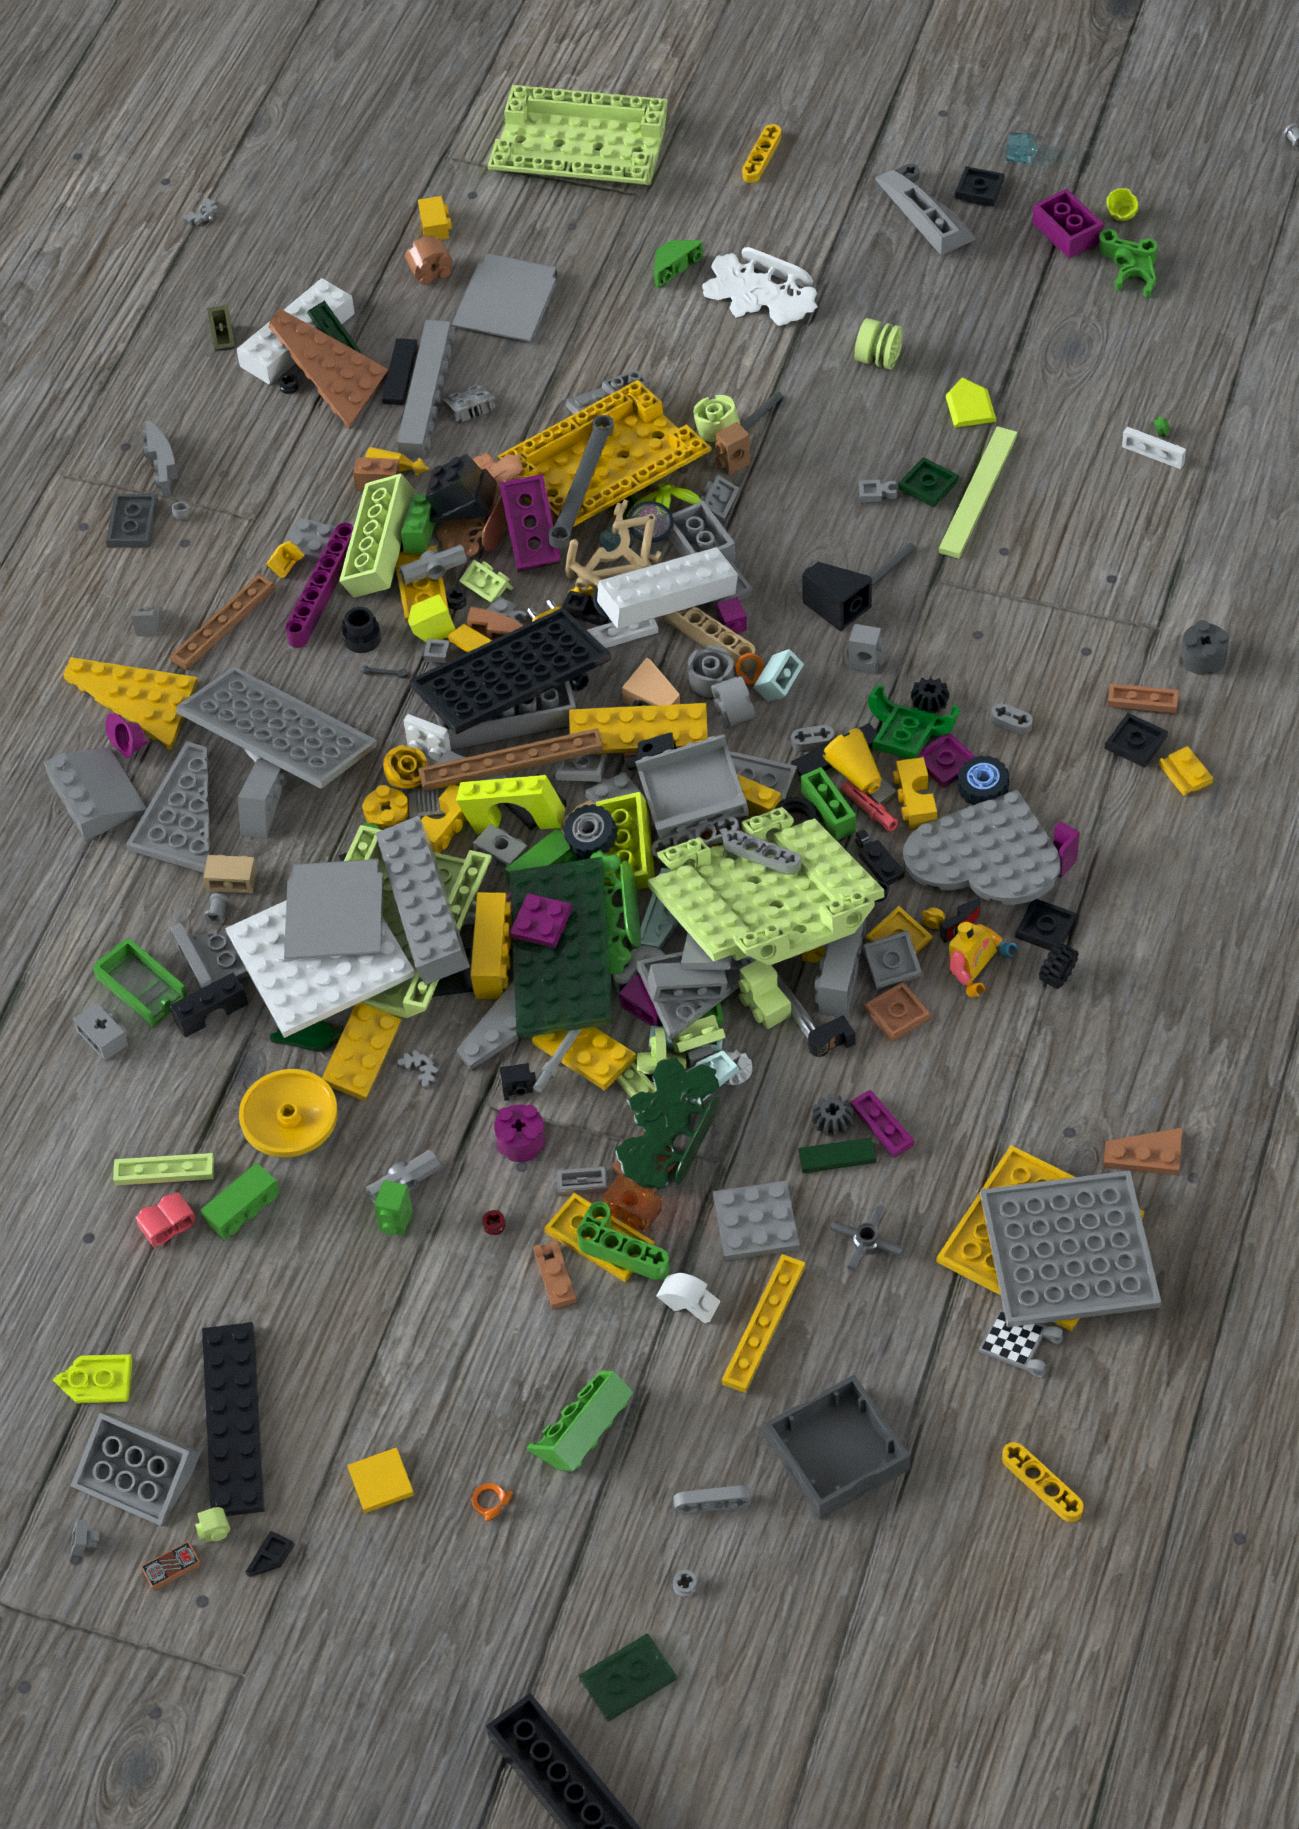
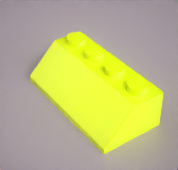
M641 792L597 801L596 806H602L605 810H608L618 829L615 845L609 849V852L604 854H616L620 857L621 863L626 860L633 870L637 890L648 888V879L654 878L655 872L653 853L651 851L652 838L647 801ZM620 863L619 869L615 872V876H616L617 879H619L620 881H621V874H620L621 863ZM608 871L606 874L611 876L612 872ZM604 878L602 881L604 885L609 887L615 885V883L611 884L612 880Z

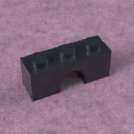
M232 972L171 1004L170 1009L174 1022L186 1038L205 1028L206 1017L214 1010L223 1009L228 1016L247 1006L248 1001L244 987Z

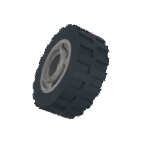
M596 804L583 805V807L576 808L573 813L571 812L568 815V819L565 820V827H563L564 837L576 855H580L582 858H590L598 850H601L603 853L609 852V849L615 845L618 829L612 816L604 807L596 806ZM594 829L593 832L587 834L588 831Z

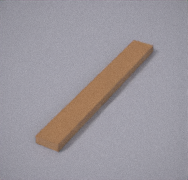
M596 728L421 767L418 770L423 791L459 784L460 782L473 781L602 752L603 745L599 730Z

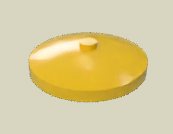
M284 1069L263 1076L246 1091L239 1107V1122L247 1141L258 1151L281 1158L300 1156L318 1148L331 1135L338 1118L336 1098L329 1084L318 1075L300 1069Z

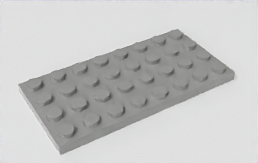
M234 666L177 705V713L320 789L377 747L376 739Z

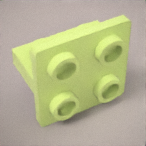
M655 1028V1036H650L651 1052L637 1053V1071H642L644 1074H653L659 1061L674 1057L686 1069L685 1051L680 1053L666 1051L665 1028Z

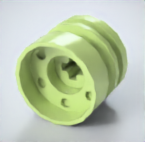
M866 318L857 336L854 351L855 361L871 364L875 358L876 366L882 367L884 365V368L892 369L902 347V327L897 325L893 327L892 324L887 323L882 330L881 321Z

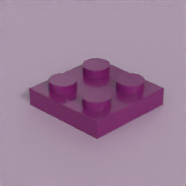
M528 893L511 928V937L555 948L572 912V905Z

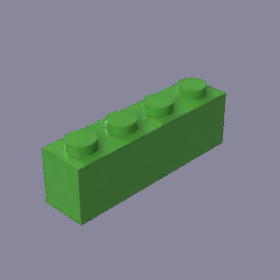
M600 1371L577 1395L579 1400L566 1406L560 1412L562 1418L553 1426L548 1425L542 1431L545 1436L537 1444L532 1441L526 1449L558 1470H576L583 1463V1458L588 1451L597 1445L601 1434L613 1424L614 1417L627 1406L628 1399L634 1392L615 1371Z

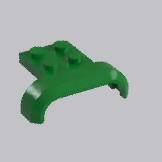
M883 685L875 686L868 696V705L871 712L876 718L885 722L873 740L872 749L901 756L905 759L917 758L931 735L943 736L948 734L960 716V708L957 705L952 707V712L949 715L939 716L895 704L886 697Z

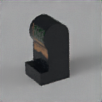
M844 1015L812 1030L808 1035L809 1052L816 1057L825 1056L830 1049L842 1044L846 1048L856 1045L855 1032Z

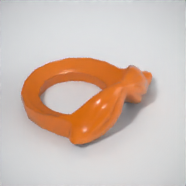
M746 653L735 662V677L742 676L746 686L755 684L764 670L762 658L753 653ZM746 658L757 660L753 680H749L747 675L740 669L741 662Z
M495 1483L482 1484L475 1489L472 1495V1505L477 1512L485 1516L486 1522L499 1515L502 1506L509 1503L513 1491L506 1492ZM492 1490L498 1495L501 1503L493 1509L483 1508L477 1501L480 1493Z

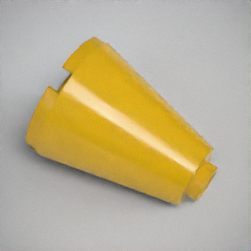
M858 728L848 730L849 735L844 737L841 734L824 749L826 755H823V758L863 793L869 792V794L874 793L880 788L882 778L864 734Z

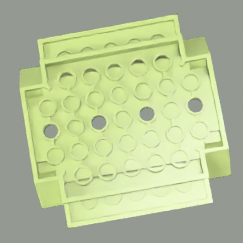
M783 807L742 821V832L799 854L802 869L798 873L787 875L727 852L723 844L710 849L698 837L657 852L662 862L673 871L648 879L649 889L713 961L730 955L736 961L750 956L769 966L854 934L874 908V901L884 898V889L815 818L791 827L794 819ZM751 847L747 850H755L757 847ZM772 854V855H768V856H766V857L770 858V857H775V856H777V855Z

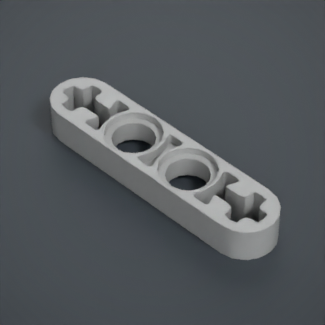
M723 816L661 838L653 843L651 851L655 859L663 863L657 854L663 847L667 849L672 847L671 844L673 843L674 846L679 845V842L685 838L690 840L698 837L701 838L702 833L708 830L713 832L712 837L702 840L708 847L723 842V835L728 832L726 825L731 824V830L740 831V825L734 816ZM715 828H719L721 834L718 835Z
M731 830L723 835V845L727 852L787 875L796 874L802 869L801 857L796 852L738 830ZM751 847H757L755 850H747ZM772 854L777 855V856H775V857H770V858L766 857V856L772 855Z
M179 923L170 927L171 935L199 989L213 983L182 924Z

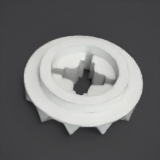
M737 1049L734 1052L726 1050L725 1053L734 1063H737L740 1070L724 1084L737 1085L745 1082L752 1073L751 1059L747 1057L746 1053H739Z

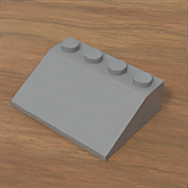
M110 748L64 752L44 761L49 780L85 841L143 815L147 809Z
M99 1412L71 1487L163 1526L192 1477L201 1451L113 1413Z

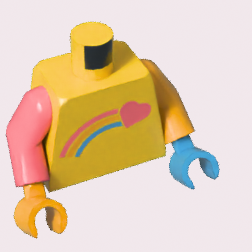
M963 922L958 926L959 933L949 944V967L952 975H955L962 985L967 986V996L976 998L980 997L978 993L985 992V986L982 983H973L972 981L997 952L996 947H999L1001 956L1013 957L1008 950H1018V946L1015 943H1004L1001 936L982 924L974 925L969 922Z

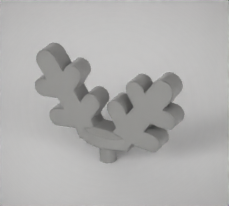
M209 198L205 199V203L201 204L202 213L199 211L197 215H194V212H190L189 215H183V220L188 222L189 225L195 222V225H199L201 222L213 220V213L218 211L215 201H210Z
M417 1050L412 1052L414 1056L404 1053V1058L397 1061L399 1067H406L407 1070H411L412 1065H415L416 1069H419L422 1073L418 1076V1079L422 1082L424 1089L429 1088L430 1082H436L432 1074L438 1075L439 1071L431 1061L435 1058L433 1054L427 1057L425 1054L420 1055Z

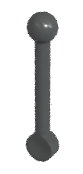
M366 665L361 668L363 674L370 672L399 675L400 678L407 677L406 669L395 671L369 668Z

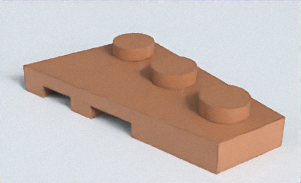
M1182 1128L1106 1141L1103 1168L1179 1175Z

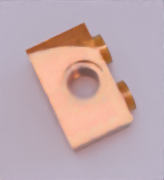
M621 1175L616 1178L602 1196L603 1202L610 1207V1213L613 1217H618L624 1220L631 1228L640 1229L643 1232L648 1230L662 1211L661 1198ZM635 1204V1206L628 1207L627 1205Z

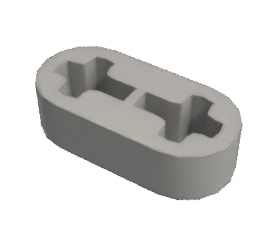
M1003 703L997 704L992 708L991 720L993 724L1021 735L1027 734L1032 730L1033 719L1029 713Z
M827 725L800 728L791 734L793 749L802 752L815 750L834 740V731Z

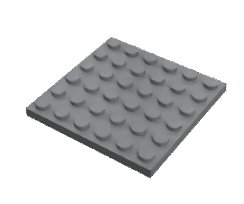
M1130 1170L980 1190L1007 1327L1161 1308L1160 1294Z

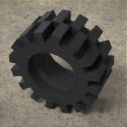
M1062 942L1053 946L1051 952L1047 954V959H1044V965L1041 966V971L1039 972V979L1055 989L1062 987L1064 981L1068 980V976L1072 974L1071 971L1075 968V963L1078 961L1077 957L1079 956L1078 951Z

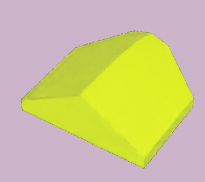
M439 594L411 606L408 623L413 634L425 643H427V639L445 640L450 633L456 630L448 609Z

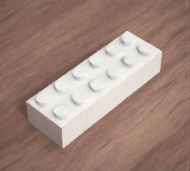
M323 278L284 309V311L316 329L318 328L308 316L307 311L324 300L341 324L355 314L352 296ZM268 322L237 348V354L241 368L271 385L296 362L291 357L287 347L282 345L278 337L270 330Z
M715 547L600 580L597 602L618 629L735 595L738 574L719 549Z

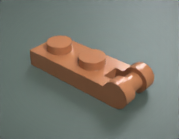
M552 1240L550 1244L543 1246L540 1244L534 1245V1255L552 1310L577 1303L558 1240ZM553 1253L554 1258L545 1260V1255Z

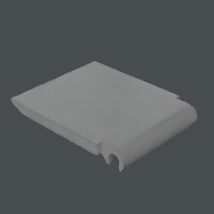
M487 253L483 263H478L453 320L452 327L531 342L557 284L555 275L558 276V267Z
M379 859L293 865V876L288 878L284 959L381 953L383 874L378 869L380 868Z

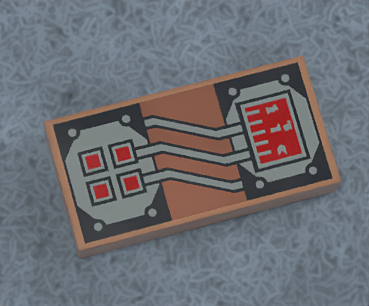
M189 1541L142 1565L141 1569L152 1590L155 1591L200 1567L201 1563Z

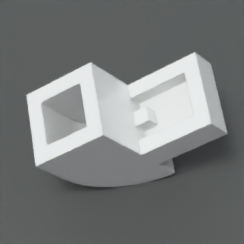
M675 1273L667 1276L656 1296L674 1311L686 1308L703 1323L711 1321L721 1302L706 1290L708 1284L692 1275Z

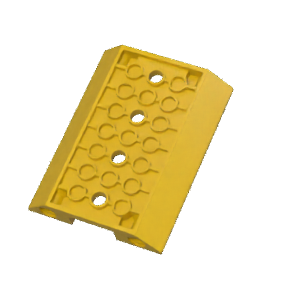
M636 380L499 454L497 459L499 461L508 454L521 457L519 462L523 468L518 475L526 478L543 474L553 526H555L593 431V419L600 415L610 416L614 420V432L606 440L573 525L574 527L712 451V448L687 424L681 428L675 426L663 414L662 401L639 380ZM524 497L529 504L532 503L529 498Z

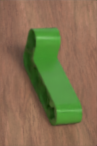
M595 1202L590 1205L577 1229L578 1245L583 1253L653 1280H663L669 1275V1256L664 1249L610 1229L612 1225L610 1207L604 1202ZM610 1245L616 1246L614 1248H608V1246ZM632 1254H639L637 1257H631Z

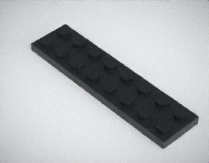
M253 1322L202 1328L210 1509L216 1507L223 1508L226 1516L265 1512Z

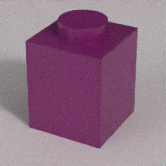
M738 597L717 603V618L721 624L736 634L747 631V616Z

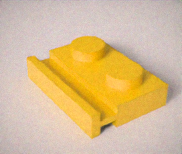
M1188 746L1168 755L1165 759H1159V766L1184 797L1191 791L1195 792L1213 783V776Z

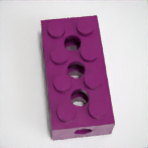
M543 474L499 483L517 572L560 564L561 559L558 548L552 547L549 543V530L554 526ZM527 497L532 503L529 506H522L519 501ZM533 519L536 525L533 528H528L524 525V521ZM532 540H537L541 546L538 549H531L528 544Z

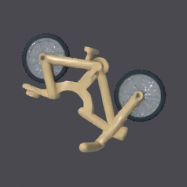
M624 499L622 504L617 503L613 513L616 519L613 523L612 531L614 534L620 535L621 543L617 549L611 552L606 551L604 547H599L585 567L575 561L578 541L576 539L570 541L566 559V577L572 579L576 572L578 575L575 583L577 588L587 590L588 586L591 585L595 590L593 595L594 606L605 618L610 619L597 602L599 581L602 580L601 578L621 575L652 566L651 563L654 565L659 564L661 561L662 552L657 551L655 556L650 554L651 543L667 538L673 529L674 520L670 510L659 502L644 501L635 505L629 512L626 520H623L622 516L628 505V500ZM629 532L637 539L643 541L640 556L629 548ZM620 557H624L631 563L630 565L593 571L599 562L607 563Z

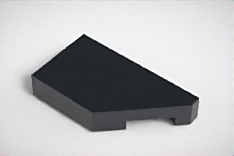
M270 1531L245 1571L246 1575L252 1577L282 1567L294 1547V1542Z

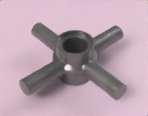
M879 1205L870 1222L860 1224L857 1229L837 1221L832 1222L830 1230L853 1238L856 1250L847 1266L850 1271L856 1272L864 1255L873 1254L878 1248L899 1257L902 1256L904 1247L881 1239L878 1227L887 1211L884 1206ZM864 1237H870V1238H872V1239H870V1240H864V1239H862V1238H864Z

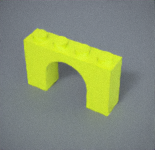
M546 775L460 782L456 798L457 804L476 835L481 834L490 824L499 828L502 814L496 805L498 803H512L525 808L531 813L540 829L562 828L566 810Z

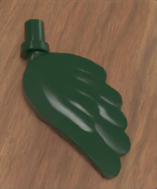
M321 1020L285 1038L280 1029L277 1028V1032L270 1035V1041L310 1051H324L329 1049L333 1043L339 1041L343 1030L333 1031L328 1023Z

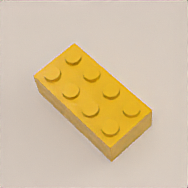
M477 892L471 980L475 999H499L509 986L507 970L511 968V956L508 954L509 949H512L510 928L514 924V915L512 914L511 902H507L506 893Z

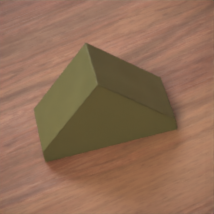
M228 305L207 308L214 350L234 347L235 343Z

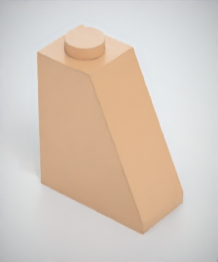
M648 658L642 662L622 687L623 702L632 706L635 700H642L650 705L680 704V694Z

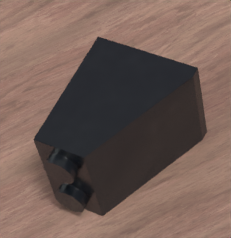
M817 562L802 573L803 603L839 631H842L872 607V578L868 575L822 562Z

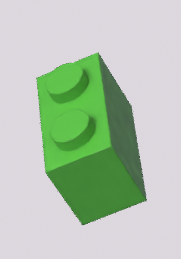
M383 1180L374 1204L379 1230L388 1235L397 1234L404 1236L413 1211L408 1185Z

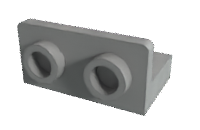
M717 475L713 481L709 480L703 489L705 495H701L700 499L706 503L717 520L722 523L740 488Z

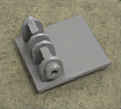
M479 385L471 386L462 393H452L448 396L449 398L443 399V402L456 412L454 414L456 422L460 421L461 423L471 419V417L475 418L474 408L478 416H481V413L491 412L493 408H496L495 397L483 386Z

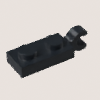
M864 829L855 833L858 837L855 842L861 848L859 850V857L880 882H884L889 886L905 877V871L879 840L872 843Z

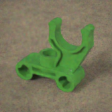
M1104 229L1100 232L1099 253L1103 256L1114 258L1115 264L1122 267L1119 269L1118 277L1115 280L1116 290H1122L1123 282L1127 278L1135 276L1143 278L1147 282V285L1144 287V297H1151L1152 290L1156 285L1153 264L1157 260L1158 245L1155 240L1146 238L1141 240L1140 243L1118 238L1117 232L1113 229Z

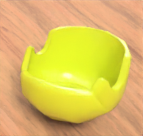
M1118 188L1112 191L1107 197V209L1110 216L1121 222L1133 218L1138 211L1137 197L1127 188Z

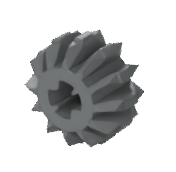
M829 1094L827 1100L820 1098L818 1104H814L812 1122L816 1124L817 1131L824 1130L825 1136L831 1132L837 1137L838 1131L845 1134L847 1127H851L853 1124L852 1117L854 1116V1111L850 1107L848 1100L842 1101L840 1095L836 1099H832V1096Z

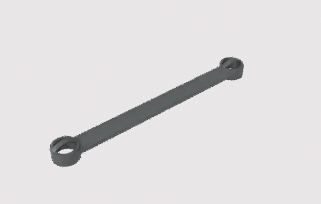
M600 415L593 419V431L556 525L549 530V543L552 547L565 548L570 544L571 530L606 440L614 432V420L610 416Z

